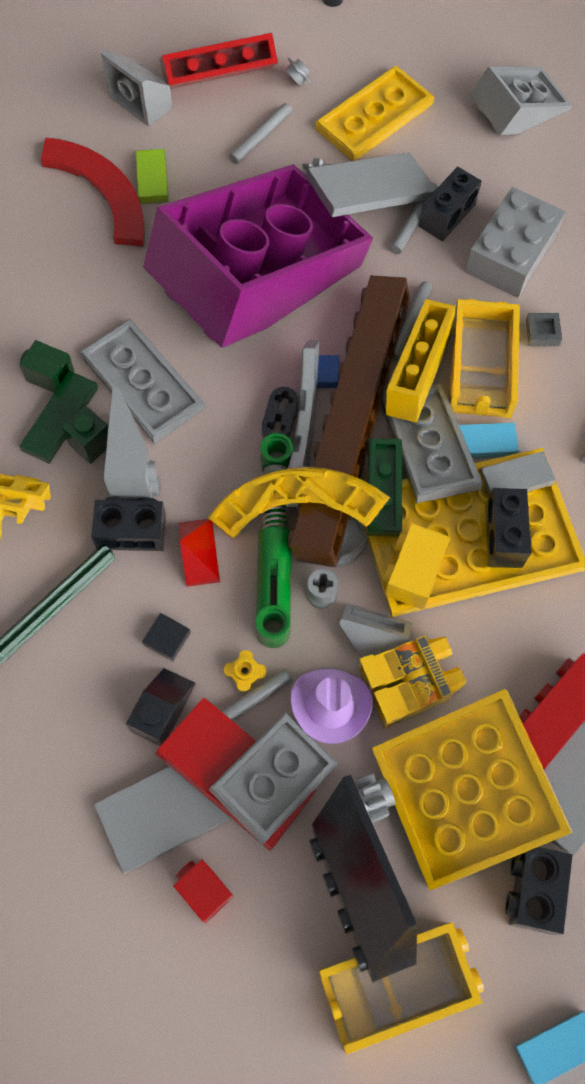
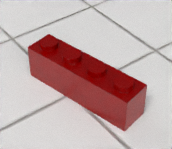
M272 33L165 54L160 58L163 78L170 86V89L272 68L278 63Z
M584 653L575 661L568 658L556 672L560 677L556 684L552 687L547 683L534 697L539 703L534 710L529 712L525 708L519 715L544 770L585 721Z

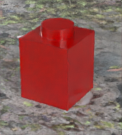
M203 859L197 864L191 860L175 875L179 881L173 887L205 924L234 898L233 894Z

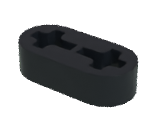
M279 387L272 391L262 421L263 439L271 434V430L275 428L276 421L281 422V431H278V433L290 438L298 410V396L293 389ZM283 399H288L284 412L279 411V403Z

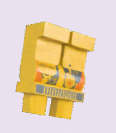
M425 635L375 656L371 654L359 659L358 669L364 682L370 688L374 706L384 729L437 705L448 702L453 693L466 685V679L459 666L442 672L438 662L452 655L451 647L445 636L427 640Z

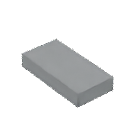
M544 451L481 468L480 471L488 495H490L493 488L527 489V492L553 485L556 481Z

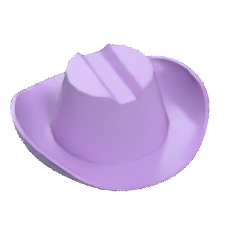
M325 668L307 672L296 680L291 691V707L298 724L308 736L322 743L338 744L352 739L365 727L372 713L373 697L370 688L361 678L342 670Z

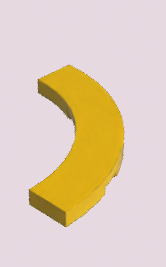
M292 467L261 475L243 484L228 494L208 516V519L233 539L254 518L273 507L292 503L312 502L325 504L327 507L344 512L367 527L390 497L369 483L343 472L317 467Z

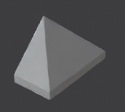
M346 604L340 626L359 656L363 658L371 654L375 656L407 643L410 637L412 622Z

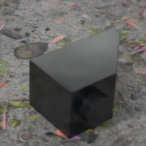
M163 668L143 690L128 718L126 725L130 731L161 746L170 736L196 685L195 682Z

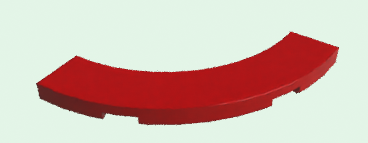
M46 137L41 155L42 166L66 171L76 176L80 175L90 181L91 185L107 200L114 218V243L144 246L145 224L141 204L135 189L123 172L110 160L85 146Z

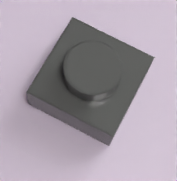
M528 313L526 317L528 346H559L562 341L559 313Z

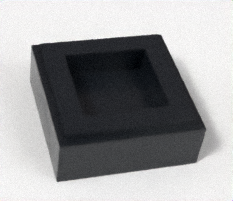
M160 613L142 643L158 654L174 661L191 631L186 626Z

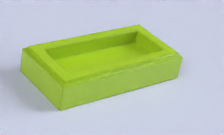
M165 149L136 151L140 204L169 202Z

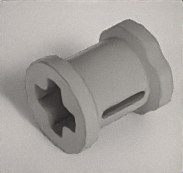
M325 568L313 571L307 581V599L316 608H328L336 600L338 578L331 570ZM319 585L326 586L325 593L318 592Z

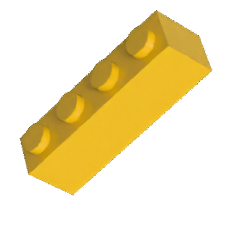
M425 299L388 385L386 415L417 423L453 333L456 306Z

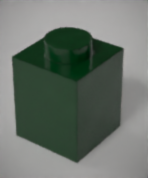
M37 340L33 342L30 349L24 351L19 364L27 382L55 393L69 370L74 372L69 353Z
M86 405L61 426L68 444L90 464L106 451L109 426Z

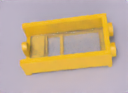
M476 299L457 300L452 336L449 397L454 413L504 418L512 417L518 403L520 304H509L503 301L486 302Z
M453 922L417 934V964L373 983L367 970L359 971L355 958L318 970L346 1055L483 1003L479 993L484 991V987L476 968L470 969L464 953L469 951V947L461 928L455 929Z

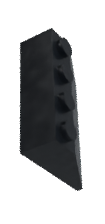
M351 774L342 778L312 823L314 838L309 840L316 862L323 860L328 873L323 874V879L330 897L337 895L342 909L337 910V914L344 933L352 932L357 946L352 948V952L359 971L367 970L373 983L417 964V923Z

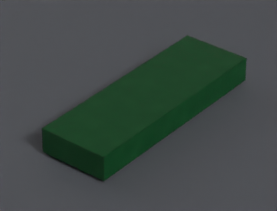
M69 370L19 445L21 451L50 464L66 439L61 426L82 407L89 404L98 390L97 383Z
M369 438L367 483L376 487L390 498L371 524L367 526V536L399 537L402 532V439Z

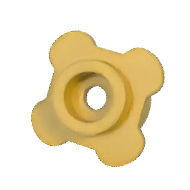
M242 650L234 662L227 663L224 666V674L226 677L232 678L239 691L247 692L258 679L265 677L266 668L253 659L251 651ZM243 668L248 669L246 674H243L241 671Z

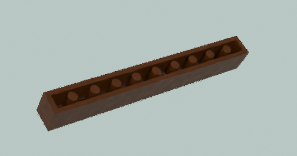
M370 275L367 288L362 289L360 312L355 313L353 322L354 332L352 337L347 339V356L345 362H341L339 366L338 386L333 388L331 392V409L329 415L326 414L323 419V436L321 442H317L315 446V463L313 467L331 469L359 479L361 478L368 453V440L373 435L410 300L406 277ZM312 502L298 503L296 527L291 528L288 536V546L291 548L297 562L336 567L350 516L334 508L327 507L325 504Z

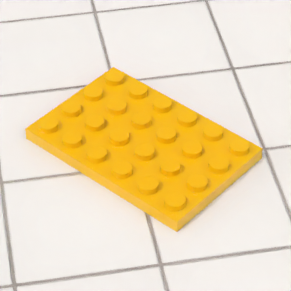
M539 448L475 463V466L481 478V468L544 451V449ZM482 478L481 490L416 503L409 480L403 479L402 533L407 534L411 523L451 537L424 609L585 571V556L556 481L553 485L528 492L531 555L523 568L488 567L485 504L489 495ZM365 526V534L390 617L423 610L385 596L388 584L382 582L389 562L396 564L399 553L394 552L399 537L367 536V527Z

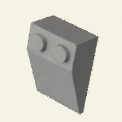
M489 66L470 94L476 102L477 109L486 115L492 123L494 131L500 135L520 134L569 111L572 107V104L542 67Z
M112 388L104 481L110 497H119L124 500L138 501L144 497L154 498V496L160 495V476H157L156 461H151L148 448L120 389Z

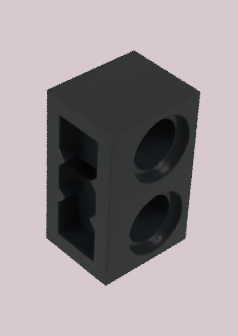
M457 166L423 203L419 227L443 242L476 205L482 181Z
M493 488L485 504L488 567L523 568L531 555L527 489Z
M119 497L95 500L91 538L96 549L101 545H105L110 550L164 551L166 512L163 501H157L149 497L140 498L138 501L124 500ZM110 519H121L115 526H106ZM145 519L154 520L153 524L148 527L139 526L140 522Z
M537 847L512 857L510 874L515 876L513 892H508L505 904V914L510 915L509 925L551 935L564 934L573 854ZM534 859L542 861L547 868V875L544 880H539L532 873L531 865ZM530 898L537 899L542 906V915L538 920L531 918L527 913L526 905Z

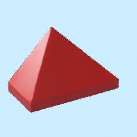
M209 519L180 522L179 539L186 586L219 583L220 576L213 522Z

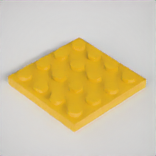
M506 689L372 748L382 775L387 780L393 793L395 807L429 891L573 833Z

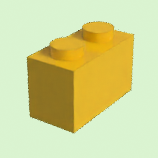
M411 523L408 533L401 532L397 540L394 552L399 553L396 564L389 562L382 580V582L388 584L385 596L424 610L451 537Z

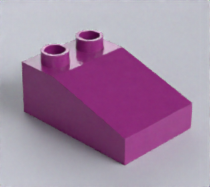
M292 164L157 207L143 268L162 286L168 297L176 301L203 328L207 337L215 341L221 348H224L269 328L359 268L364 261L373 237L349 215L332 217L306 175Z

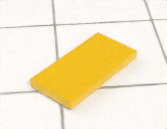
M395 65L315 122V130L351 161H356L433 105L435 96Z

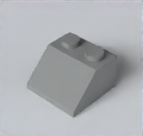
M107 50L101 53L109 98L147 126L152 125L172 108L171 89L165 80L159 79L149 72L144 65L138 64L128 56Z

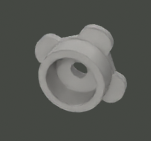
M288 57L290 64L285 68L286 72L300 86L306 80L311 83L312 81L307 76L310 70L299 58L294 62Z

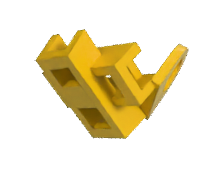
M0 474V539L2 534L1 520L5 515L17 517L16 523L22 524L30 509L44 511V499H51L49 483L21 475L10 476Z

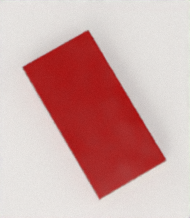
M203 697L157 749L155 754L254 837L209 789L256 740ZM313 790L263 844L265 848L269 851L274 848L316 790Z

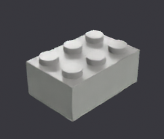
M511 187L472 247L465 272L518 298L556 238L566 211Z

